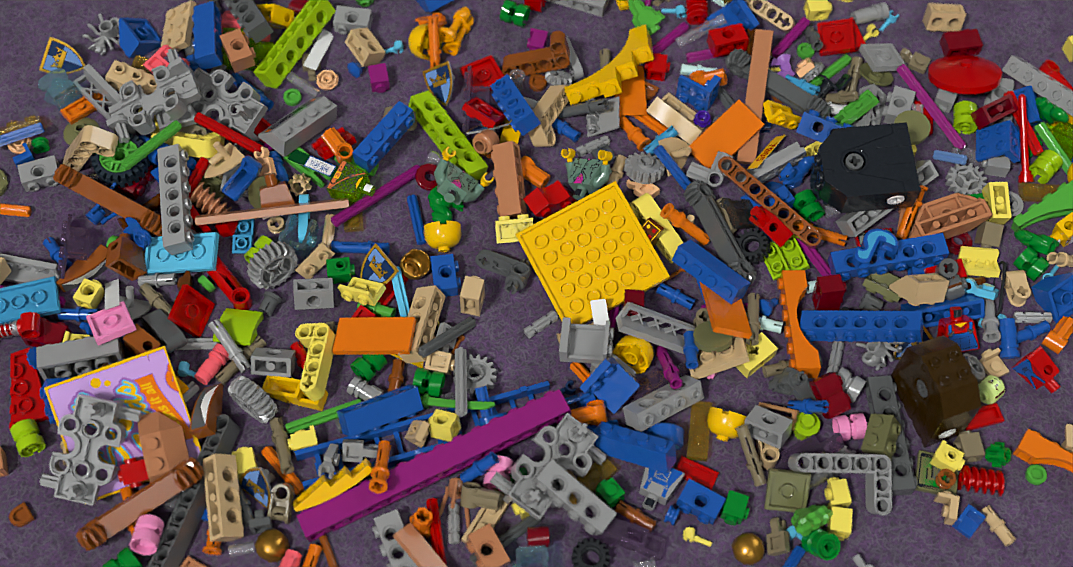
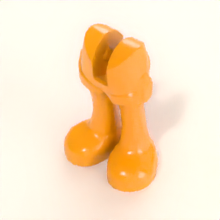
M462 7L460 10H457L453 16L454 21L449 28H439V41L446 42L442 47L444 53L455 56L459 52L465 33H469L474 24V18L470 15L469 8Z

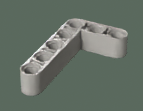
M795 453L788 459L790 469L795 472L865 473L867 511L875 515H887L892 509L891 460L886 455ZM799 458H802L803 460V466L801 468L798 465ZM819 458H821L823 461V465L821 468H819L818 466ZM839 458L842 461L841 468H839L837 465ZM858 459L861 461L860 468L857 467ZM878 459L880 461L879 469L876 466V462ZM878 480L881 484L879 489L876 486ZM878 501H880L881 508L879 510L877 509Z

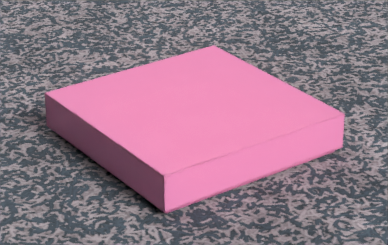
M124 301L120 302L119 306L107 310L103 309L86 316L98 346L136 330Z

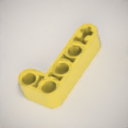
M160 130L150 133L151 138L159 133ZM177 132L165 142L169 145L179 144L187 151L188 156L198 158H212L217 154V150L213 147V144L217 141L223 147L225 146L224 137L214 132L205 135Z
M645 193L629 205L642 225L651 217L664 228L656 246L670 263H674L672 258L678 246L684 242L668 219H663L660 216L661 209L652 196Z
M326 323L302 324L295 331L297 339L308 348L300 381V389L312 401L321 399L325 393L334 355L332 349L336 334Z

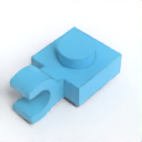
M965 279L966 282L971 284V288H966L965 293H973L975 296L995 300L998 297L999 289H995L994 285L987 283L977 285L974 279Z

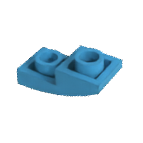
M254 219L238 221L235 234L233 235L232 254H245L253 247Z

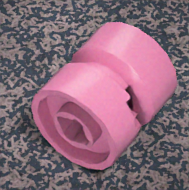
M855 413L850 414L849 417L846 415L834 417L832 419L833 432L839 433L834 435L835 440L838 442L849 441L851 437L853 440L864 439L867 429L864 414Z
M497 455L499 463L487 470L489 472L484 476V488L491 490L496 488V486L490 483L491 478L496 472L510 481L509 475H511V469L514 464L512 459Z
M145 514L138 517L129 544L130 548L141 555L154 554L162 535L164 522L154 515Z

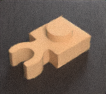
M807 57L797 64L796 73L800 78L815 67L811 58Z
M261 147L262 154L255 151L254 157L262 164V170L258 177L269 173L277 175L273 158L269 157V149Z
M629 179L627 180V187L633 189V194L637 197L648 193L652 198H655L660 194V188L652 183L641 184L632 182Z

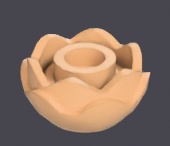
M323 70L317 75L316 83L322 90H332L338 84V75L334 71Z
M28 137L7 144L11 152L22 154L26 152L22 144L26 143L30 149L31 139Z

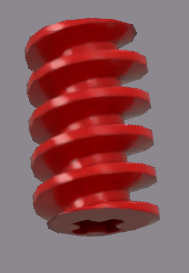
M686 0V20L690 25H701L706 21L705 19L708 17L707 0Z
M964 465L958 475L957 488L960 491L962 486L965 485L966 492H969L972 486L974 493H977L979 488H981L982 494H986L987 489H989L992 496L997 490L998 496L1001 497L1005 486L1004 475L1000 470L995 472L992 469L986 471L985 468L978 470L975 466L970 468L968 465Z

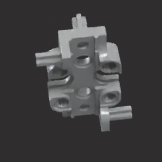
M169 49L168 53H166L169 60L168 67L161 65L151 70L157 83V88L152 94H144L143 87L130 80L123 84L119 90L120 101L108 107L111 118L106 120V123L112 131L117 133L120 143L129 142V133L136 134L138 132L141 135H147L154 132V129H156L154 116L157 112L164 110L168 119L175 121L184 116L187 111V105L196 100L198 102L201 101L200 98H202L203 94L200 92L194 72L179 57L177 49ZM171 91H175V94L168 97ZM143 107L142 111L135 114L138 108Z
M224 64L214 67L210 74L197 68L194 75L203 96L200 98L201 101L198 102L196 100L191 103L194 115L200 112L210 118L212 111L216 110L219 112L217 122L258 143L260 138L253 132L268 110L264 104L260 103V94L245 82L239 86L236 92L228 93L227 90L236 80L232 75L224 71L227 67ZM213 91V96L206 98L207 93ZM237 144L234 145L241 153L243 152V147Z
M78 394L74 412L63 416L57 429V434L69 436L74 440L75 448L69 454L53 452L49 468L56 476L43 473L42 478H40V485L54 488V497L92 506L95 505L101 485L112 482L116 478L118 466L105 463L99 458V450L104 445L120 447L125 442L126 428L122 423L118 422L119 419L139 422L142 410L123 406V400L117 399L112 401ZM70 419L75 420V429L69 427L68 423ZM89 423H93L97 427L94 435H90L86 431ZM111 428L117 430L116 438L110 436L109 431ZM61 459L64 460L67 464L65 470L61 469L59 466V461ZM79 464L87 467L86 475L81 476L77 473V466ZM101 469H105L108 472L107 479L100 476Z
M566 413L555 428L552 426L543 427L533 437L532 441L544 450L545 454L542 461L534 462L522 454L511 469V476L515 480L514 484L498 472L491 478L490 483L505 493L502 500L507 504L512 501L530 516L540 520L548 507L557 508L551 502L552 498L546 493L542 494L539 490H536L535 484L532 482L549 460L552 459L564 470H571L580 478H583L591 468L592 460L601 465L607 455L593 445L598 436L589 430L585 423H580L570 414ZM543 434L550 436V443L543 440ZM565 444L569 447L568 455L560 453V445ZM576 458L582 460L583 468L576 465ZM520 466H524L527 469L526 476L519 472ZM553 481V488L560 491V483Z

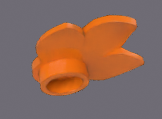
M432 13V18L434 15L439 16V28L446 25V17L442 13ZM427 16L418 17L415 21L419 25L427 24L428 18Z

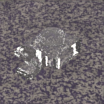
M965 147L962 151L959 148L951 149V153L967 156L966 166L972 163L974 168L977 166L981 167V161L978 162L976 160V149Z

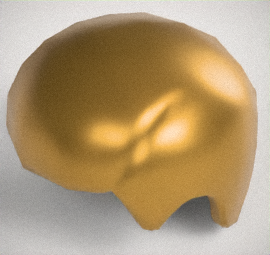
M412 249L401 258L399 266L404 276L409 279L418 280L430 270L431 261L422 250Z
M276 529L265 530L258 536L255 543L256 553L269 563L281 561L286 550L290 548L286 536Z
M743 533L735 537L731 546L736 560L744 565H753L759 562L764 555L763 542L757 535L752 533Z

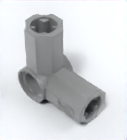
M718 151L711 169L692 162L686 176L695 181L705 182L712 189H718L721 187L725 177L719 170L718 162L724 156L733 157ZM724 163L722 169L728 170L731 163ZM711 176H718L720 181L717 184H712L709 181Z

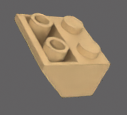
M938 273L906 275L890 284L889 289L898 294L899 297L906 299L910 305H933L944 302L949 280Z

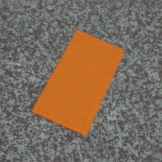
M637 65L638 76L621 81L622 93L614 95V97H620V115H647L643 65Z

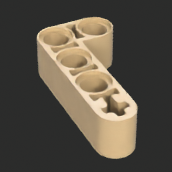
M744 0L754 14L784 33H788L796 25L790 15L766 0ZM762 3V7L756 10L755 5ZM771 12H777L775 18H769ZM781 19H782L784 22H786V23L789 22L790 25H789V26H787V25L784 26L783 23L781 22Z
M569 85L550 86L532 110L541 122L540 125L528 132L535 147L554 146L556 136L552 124L569 102L564 88Z
M92 125L84 126L66 150L63 164L69 167L72 164V168L79 172L93 152L105 157L115 156L119 137L114 133Z

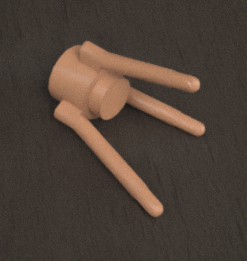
M460 478L449 480V486L445 488V494L439 508L440 518L448 497L451 498V509L455 507L456 499L461 498L463 481ZM464 507L466 526L468 529L471 525L469 508Z

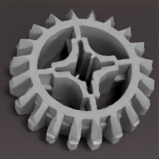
M272 241L270 245L265 244L264 248H259L257 253H253L254 257L249 259L250 263L247 265V273L253 284L260 289L264 288L267 290L269 287L273 289L276 285L280 286L283 281L286 282V279L291 277V273L295 272V267L298 265V258L294 249L285 242L277 241L275 243Z
M238 376L228 387V393L237 405L260 423H267L277 413L278 409L274 401L259 385L249 378Z

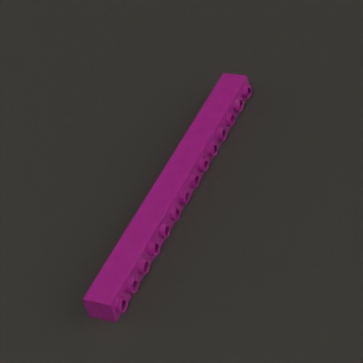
M560 389L556 391L551 390L538 400L532 399L519 409L513 408L506 415L491 419L486 425L476 426L469 433L457 435L446 444H438L433 450L427 453H420L409 462L404 461L397 464L396 468L389 471L390 475L387 479L388 488L384 493L377 494L369 489L370 480H364L353 489H348L313 508L310 507L302 510L301 514L296 516L304 535L309 542H312L330 531L334 532L472 465L474 461L481 460L490 452L497 453L536 434L543 427L555 422L559 423L566 413L571 415L570 408Z

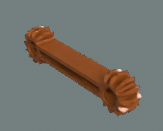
M60 164L55 170L54 181L123 218L131 217L135 219L145 230L157 236H162L161 215L65 164Z
M193 457L179 462V464L99 517H95L87 524H84L76 534L78 542L87 551L101 546L108 538L135 522L141 515L147 514L182 490H186L197 483L204 474L201 464Z

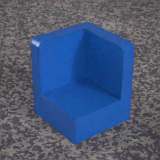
M26 143L22 144L26 152L13 157L16 167L17 165L35 160Z
M968 504L952 527L970 539L986 516Z

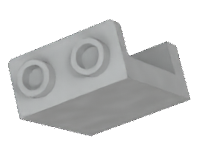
M563 317L559 346L560 361L601 364L604 359L612 357V345H609L610 339H614V328H611L610 321L606 320V326L571 324V318Z

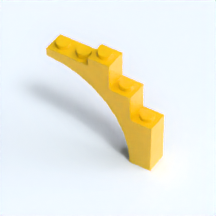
M646 24L629 30V37L625 46L610 63L591 76L564 87L570 105L601 95L607 98L622 93L621 81L638 76L637 65L654 60L652 41Z

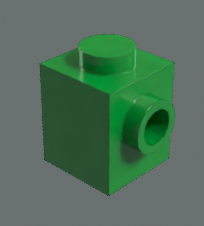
M349 257L326 259L327 277L333 278V284L351 281L352 275H355V266L350 263Z
M613 477L609 480H602L596 486L595 496L611 509L617 506L621 500H624L625 492Z
M729 490L720 518L724 519V522L729 525H740L742 519L746 520L750 508L746 507L749 496Z

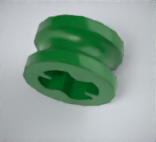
M37 137L32 140L34 153L40 154L50 150L47 138Z

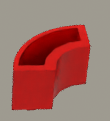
M559 180L547 187L535 188L523 199L535 216L543 218L577 201L567 187Z

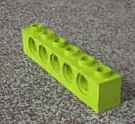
M309 0L254 70V74L264 86L277 89L287 74L292 71L297 61L302 58L306 49L311 46L316 36L321 33L326 23L331 20L336 10L328 0Z
M429 90L411 96L408 107L413 109L416 114V120L441 153L447 147H449V155L456 150V155L448 160V162L450 161L477 181L480 180L488 168L486 161L475 151L465 134L459 130L457 124L447 114V111L438 103L437 98Z

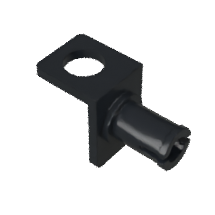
M818 74L822 84L820 85V92L816 91L819 98L822 97L823 99L830 90L835 92L843 90L853 77L843 74L834 84L825 75Z

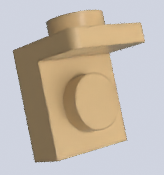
M999 348L993 351L992 349L986 350L981 354L982 358L980 359L985 373L998 378L1009 373L1008 368L998 356L1001 352Z
M435 351L427 356L424 368L451 375V372L455 369V356L451 353Z
M413 420L404 439L418 447H423L430 433L428 429L430 424L424 420Z
M948 491L938 492L934 497V502L944 504L941 511V516L945 517L944 524L953 525L958 516L960 496H955Z

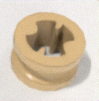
M276 216L268 219L267 225L270 232L278 234L285 229L282 217ZM277 222L279 227L275 228L273 223Z

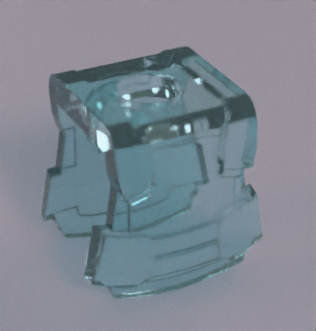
M57 68L38 81V88L43 92L47 91L44 100L51 105L54 104L60 111L82 96L77 86L67 78L66 71Z
M295 214L288 215L285 230L280 232L278 240L292 247L296 255L307 258L317 241L318 223L316 220L311 219L301 244L292 241L298 228V218Z
M545 546L517 548L516 563H512V567L540 563L542 567H549L547 548Z

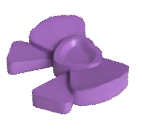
M782 54L777 59H772L770 66H780L781 71L777 73L783 78L788 74L795 76L789 63V54Z

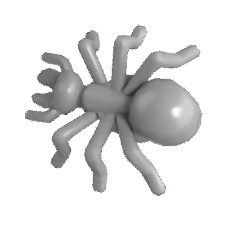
M99 14L98 16L101 21L99 24L100 32L91 24H88V27L100 37L93 39L90 35L83 34V37L88 38L91 42H96L88 49L95 50V53H101V56L106 53L105 43H108L111 51H114L110 40L120 45L119 39H115V37H119V18L113 17L109 21H104L102 14Z
M857 342L856 345L867 349L862 356V361L868 366H876L875 370L878 371L880 367H886V355L889 357L890 362L895 361V358L888 350L898 353L902 352V346L895 348L891 345H902L904 342H868L867 345Z

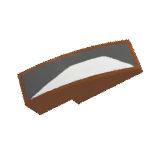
M100 244L88 258L82 254L56 282L60 290L67 292L81 285L84 278L91 281L108 268L105 264L108 248Z
M222 383L204 388L196 400L189 432L198 439L216 434L217 417L222 415Z

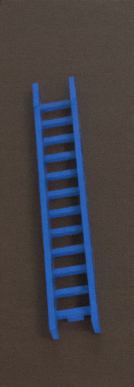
M548 381L531 386H523L520 389L491 396L489 399L495 405L509 402L511 409L517 408L514 400L528 396L530 401L534 399V394L548 391L550 385ZM492 407L493 414H497L496 407ZM448 408L443 411L455 413V408ZM467 409V413L471 412L475 427L480 426L476 413L477 410ZM433 412L383 426L375 431H365L362 436L357 438L347 436L294 452L297 461L315 456L316 463L314 464L318 476V469L322 464L320 455L326 453L330 443L338 445V454H340L339 470L344 467L339 450L342 449L344 439L364 440V442L374 440L375 444L378 445L380 442L379 438L394 435L399 455L389 457L388 468L404 461L409 462L416 455L423 452L427 453L433 450L436 445L446 444L449 441L443 442V440L437 439L438 444L418 447L419 449L404 453L399 433L407 431L413 420L428 422L429 417L434 414ZM376 461L371 462L372 467H375ZM320 477L303 481L302 484L304 490L310 487Z

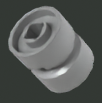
M842 367L838 372L843 381L842 388L844 393L846 392L849 395L851 402L854 403L867 381L859 376L852 377V373Z

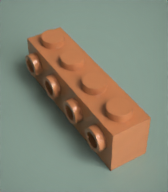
M514 141L492 145L491 159L494 162L493 176L497 186L495 187V194L499 203L497 205V212L500 217L510 216V219H517V215L527 214V205L523 200L525 198L520 147Z

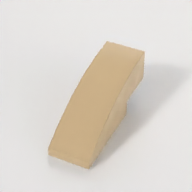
M656 97L646 110L667 128L672 125L678 132V136L689 145L703 133V131L659 97Z

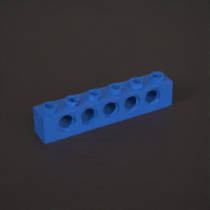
M810 109L809 111H804L796 133L823 143L831 134L832 129L855 126L848 123L839 124L837 119L830 116L824 118L819 116L820 112ZM815 122L823 124L822 131L815 130Z
M938 233L898 240L899 246L895 255L877 247L871 259L873 264L869 263L866 269H858L847 265V263H852V257L856 248L830 252L828 264L832 275L840 274L842 281H846L857 276L864 278L869 276V274L877 273L881 275L892 270L903 271L909 267L921 268L926 264L932 263L938 265L940 261L948 257L949 250L944 234ZM922 250H927L930 254H926ZM903 253H907L911 257H906ZM888 256L892 258V260H887L885 257Z
M802 310L800 329L805 338L810 342H922L924 325L922 311Z

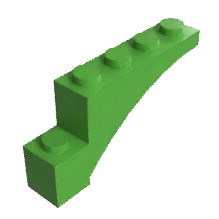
M1073 180L1069 183L1064 182L1055 193H1048L1039 204L1034 203L1025 214H1018L1012 220V230L1015 232L1037 222L1067 216L1073 212Z

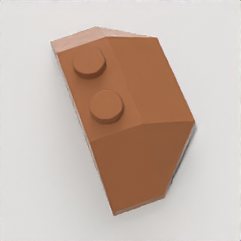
M954 193L922 204L914 225L920 236L943 233L945 239L971 231L992 217L993 214L984 199Z
M158 411L141 416L139 422H137L139 439L151 483L173 469L179 462L188 459L189 454L181 425Z

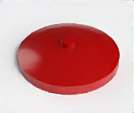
M950 55L936 59L929 65L928 79L933 85L945 91L959 94H980L989 92L1000 85L1002 70L997 64L985 58L971 55Z

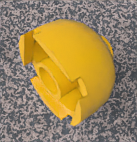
M428 24L416 26L408 38L410 51L415 57L424 60H430L429 54L422 53L423 49H429Z
M440 221L424 225L423 231L427 244L433 249H438L440 253L449 252L450 248L455 247L461 239V224L459 222L446 221V224H440Z
M626 335L616 344L613 354L632 367L636 374L645 372L650 366L654 351L650 342Z
M710 407L707 424L710 431L717 435L716 439L728 442L729 438H738L735 428L745 423L746 416Z

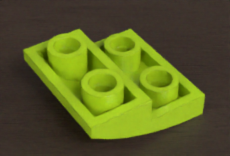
M794 235L781 248L775 243L770 242L771 247L769 248L771 251L770 253L767 252L769 256L767 258L763 257L773 281L781 277L782 270H807L810 268Z
M226 308L220 317V322L236 344L250 346L257 337V327L264 317L263 312ZM214 334L213 342H220Z

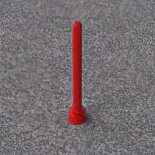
M1020 94L1018 96L1022 171L1018 175V183L1034 182V174L1029 171L1026 96Z

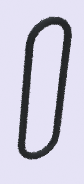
M1000 261L998 263L999 266L1003 264V273L999 298V307L997 313L995 314L996 317L999 315L1002 307V298L1006 273L1005 261Z

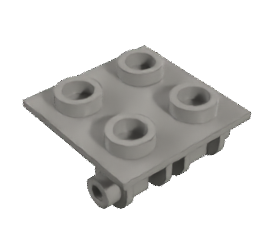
M619 96L609 99V103L604 104V106L609 105L607 110L596 111L594 114L586 113L587 137L619 128Z

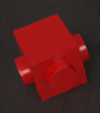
M653 53L654 60L645 62L644 70L648 71L647 80L664 81L665 73H669L670 62H667V55Z
M137 457L124 460L125 464L119 465L120 470H117L120 482L124 483V486L130 484V488L142 486V481L149 480L144 459L137 461Z

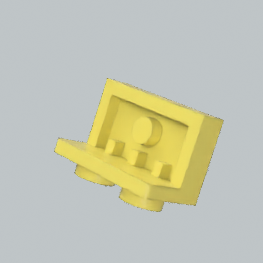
M529 214L517 215L518 219H510V216L498 217L499 220L495 221L497 243L518 242L515 234L533 225V217H529Z
M961 246L957 259L962 258L967 276L999 278L998 249Z
M353 277L347 286L339 284L337 287L342 298L346 301H355L362 305L367 304L371 306L376 305L386 290L382 283Z

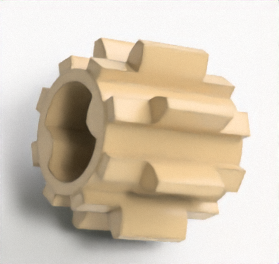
M295 173L293 179L288 181L291 187L290 191L294 192L296 197L299 194H307V190L312 188L309 183L311 178L306 177L304 173L302 175Z

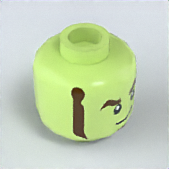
M987 375L978 382L980 400L985 404H994L1005 393L1003 381L996 376Z

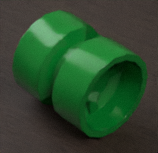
M505 0L500 12V21L506 23L513 22L515 26L524 28L526 24H523V20L528 21L531 7L522 3L517 5V2L513 0Z
M811 189L803 190L794 196V209L808 223L817 221L824 215L825 210L819 202H816L817 198Z
M1030 246L1013 263L1017 269L1026 271V276L1033 282L1051 264L1044 257H1038V252Z
M383 354L362 355V358L358 357L350 364V368L357 376L363 378V381L369 382L376 375L375 371H381L388 362Z
M418 367L412 385L418 387L419 394L424 395L428 392L429 396L440 398L443 391L440 387H444L446 374L439 371L430 373L429 369ZM426 379H429L428 385H425Z
M820 528L812 530L805 537L802 536L801 540L802 547L807 553L827 561L834 559L841 547L840 540L835 534Z
M125 547L117 554V559L111 558L102 567H142V565L128 547Z

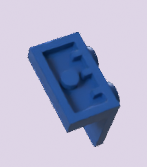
M732 0L729 4L707 17L713 29L742 23L747 33L748 29L752 30L760 24L744 0Z
M680 75L676 97L683 103L687 102L693 105L698 111H708L717 98L721 78L714 75L711 81L707 80L703 86Z
M1025 86L1013 91L1017 100L1020 94L1026 96L1027 119L1030 125L1036 126L1043 122L1039 117L1035 101L1037 96L1032 86Z
M1011 120L976 131V160L978 162L1000 155H1005L1013 163L1020 161V130Z
M606 358L579 388L584 393L592 392L599 400H603L604 405L614 414L639 389L640 384L614 358Z

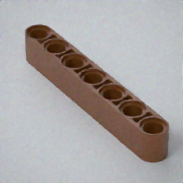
M724 156L719 160L718 167L722 175L756 204L773 213L804 245L811 249L820 246L821 234L733 158ZM726 162L732 164L729 170L722 169V166ZM744 174L746 179L743 182H738L736 177ZM758 186L760 187V192L752 194L750 192L751 188ZM768 198L775 200L774 205L770 207L766 206L764 202ZM782 210L789 212V216L785 219L778 216ZM800 222L804 227L801 231H795L793 225ZM810 235H816L818 241L816 243H809L807 238Z

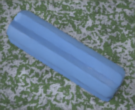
M935 150L933 154V159L960 165H965L968 159L966 155Z

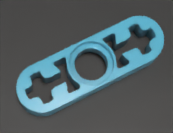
M309 194L299 195V203L310 202ZM310 212L298 213L299 244L310 243V225L308 223Z

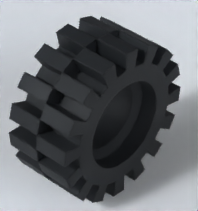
M749 228L750 232L745 229L743 230L744 234L739 233L738 236L740 238H735L746 260L751 265L752 262L757 265L759 260L763 262V257L767 258L769 256L767 252L770 253L771 249L769 247L771 245L764 232H760L757 228L755 231L753 228ZM749 242H759V248L756 251H746V245Z
M590 537V540L584 538L582 542L579 541L576 547L574 546L572 553V564L574 567H608L610 555L609 549H606L604 542L601 544L599 539L595 541L593 537ZM587 551L595 552L599 557V561L595 565L585 564L582 558L584 553Z

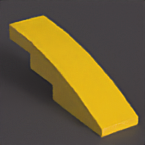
M365 458L352 471L344 466L332 479H328L323 474L293 501L294 510L298 512L319 505L348 490L371 473L373 468L371 462Z

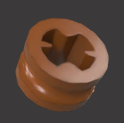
M949 469L941 470L935 478L936 485L944 490L950 489L956 482L955 473ZM944 475L947 476L946 478L949 477L950 481L948 483H945V480L942 481L941 478Z

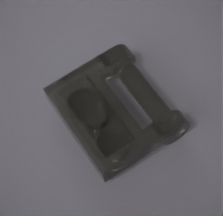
M730 198L721 199L720 206L726 210L729 221L734 229H756L749 221L751 217L750 211L753 208L749 199H742L741 201L731 200Z

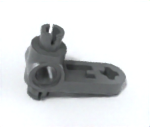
M486 249L480 250L475 258L479 267L507 277L505 279L506 292L510 293L512 290L511 294H515L526 287L531 274V263L529 260L524 263L525 259L518 261Z
M786 367L782 373L775 375L768 383L769 389L772 392L789 396L794 395L798 400H804L805 398L816 400L811 391L808 377L803 371L799 372L794 368ZM813 412L816 416L822 415L820 412Z

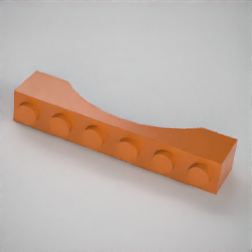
M782 270L781 277L777 279V289L781 290L779 303L783 305L782 321L786 323L784 336L788 338L786 349L787 354H790L791 357L789 367L799 372L803 371L808 378H818L821 369L818 350L805 338L797 319V307L804 298L807 289L805 270Z
M1027 429L1012 453L1030 465H1054L1073 473V453L1064 450L1057 443L1045 439L1040 433Z

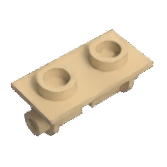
M324 242L319 243L318 247L301 264H298L295 271L305 279H311L326 264V259H331L335 253Z

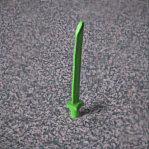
M426 393L424 396H420L424 408L428 409L429 406L455 408V400L433 398ZM467 401V409L486 410L495 406L494 402Z

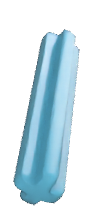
M397 267L399 272L392 279L400 317H407L410 306L401 268Z

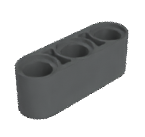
M161 309L142 316L141 322L145 330L160 342L162 346L166 347L168 354L187 345L182 331L172 321L167 319L168 316Z

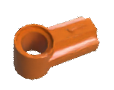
M724 68L708 72L698 70L689 75L691 80L703 86L707 80L711 81L714 75L721 78L719 86L727 85V75Z
M334 127L326 130L321 135L322 140L336 156L337 162L341 164L343 160L347 162L346 164H349L353 157L352 146L345 142ZM346 151L349 155L341 156L340 152Z
M523 156L521 158L523 180L526 179L539 188L545 187L550 180V175L538 168L531 158Z
M1063 316L1041 344L1058 355L1067 344V339L1073 333V319Z
M593 400L588 402L587 406L570 410L571 416L582 424L599 425L602 421H608L603 400Z
M426 507L418 508L417 512L410 516L409 519L421 536L428 538L431 536L432 512L428 511Z

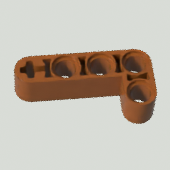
M554 31L550 35V47L506 55L502 63L503 75L508 74L510 78L568 67L570 64V49L566 35L562 31Z

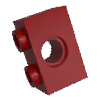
M742 23L708 30L707 44L713 57L728 55L734 49L747 50L749 37Z

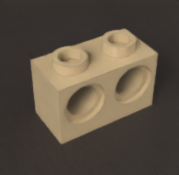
M928 3L923 23L926 30L932 32L961 31L966 13L962 5Z
M369 28L350 30L345 43L362 67L380 64L386 52Z

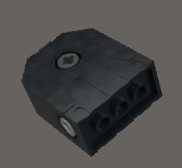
M907 122L835 128L819 146L817 154L814 155V163L811 164L812 174L816 176L814 187L815 191L819 193V198L840 213L913 207L921 191Z

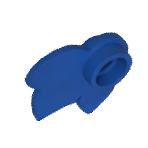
M126 217L125 220L128 227L124 229L123 233L130 234L133 242L142 247L144 251L145 247L152 243L151 234L142 229L135 219Z

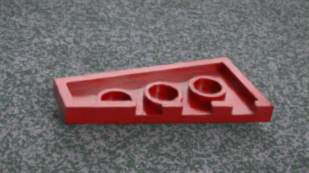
M30 347L11 353V422H9V429L21 420L34 419L39 423L49 419L45 415L44 400L40 398L39 392L42 382L39 372L29 365V362L26 360V354L31 349Z

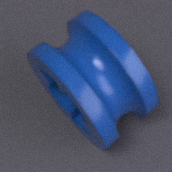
M670 505L664 522L669 521L674 526L680 508L675 509L673 505Z

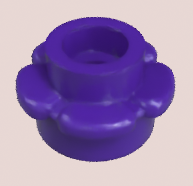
M704 110L698 111L693 119L695 125L701 128L711 123L710 114Z

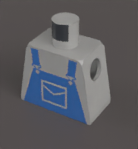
M645 467L639 494L646 497L642 506L649 511H653L657 502L666 505L681 484L685 473L671 468L667 474Z

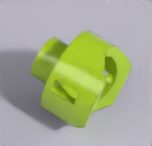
M799 412L796 418L797 423H795L796 428L793 433L799 440H812L820 429L819 418L814 413L804 414Z

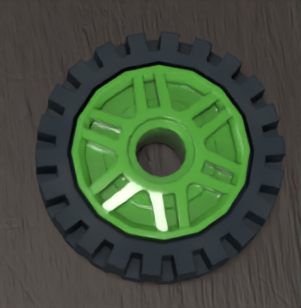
M129 133L130 139L128 143H120L118 140L115 156L105 157L93 152V156H91L93 168L98 178L103 183L105 182L106 185L110 186L116 182L117 185L115 187H118L119 184L123 188L125 183L128 186H132V181L138 183L140 181L139 177L143 179L145 177L144 172L148 173V167H150L148 155L129 170L122 166L121 161L144 144L136 135L133 136V134Z

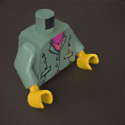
M449 147L442 151L443 159H440L434 171V177L438 184V193L444 196L446 202H453L456 205H459L462 201L465 203L475 201L485 190L484 187L492 183L494 177L487 181L485 176L488 172H486L481 177V183L479 184V181L450 161L448 163V160L456 155V150L449 155Z
M568 148V151L567 149L561 150L562 157L567 158L568 183L575 191L573 197L576 200H580L586 194H592L601 189L609 181L612 172L608 163L613 157L611 152L599 150V160L575 158L573 161L572 159L576 154L575 150Z

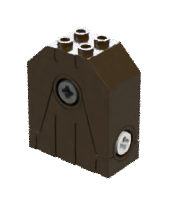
M944 335L907 347L891 374L892 381L896 384V393L904 404L903 407L909 418H911L924 448L940 443L943 440L946 441L957 437L959 433L965 430L981 408L978 380L975 374L972 373L971 367L966 357L963 356L959 344Z

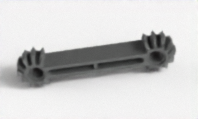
M734 49L725 60L726 67L734 76L737 75L740 79L748 80L752 55H749L747 51L744 52L742 49ZM768 68L765 92L802 115L804 111L813 109L820 112L819 116L824 118L830 116L831 107L826 104L827 101H824L822 97L819 98L817 95L809 94ZM815 122L814 124H815V125H816V124L821 125L822 123H821V122Z
M700 180L693 181L685 189L683 194L686 197L685 201L694 208L721 261L748 280L751 285L757 275L754 271L755 267L744 257L715 202L714 191L705 182Z

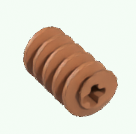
M204 182L198 185L191 194V203L196 202L195 207H202V213L230 212L232 207L226 209L227 202L220 204L221 197L214 199L215 192L208 194L210 187L203 189Z

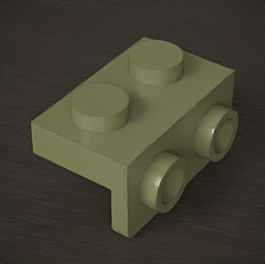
M890 272L881 275L877 273L869 274L862 284L866 287L867 291L873 294L877 292L891 303L894 301L898 303L900 299L898 294L889 289V286L901 278Z
M870 415L861 447L863 453L886 455L892 460L893 453L896 451L897 437L901 433V425L894 415Z

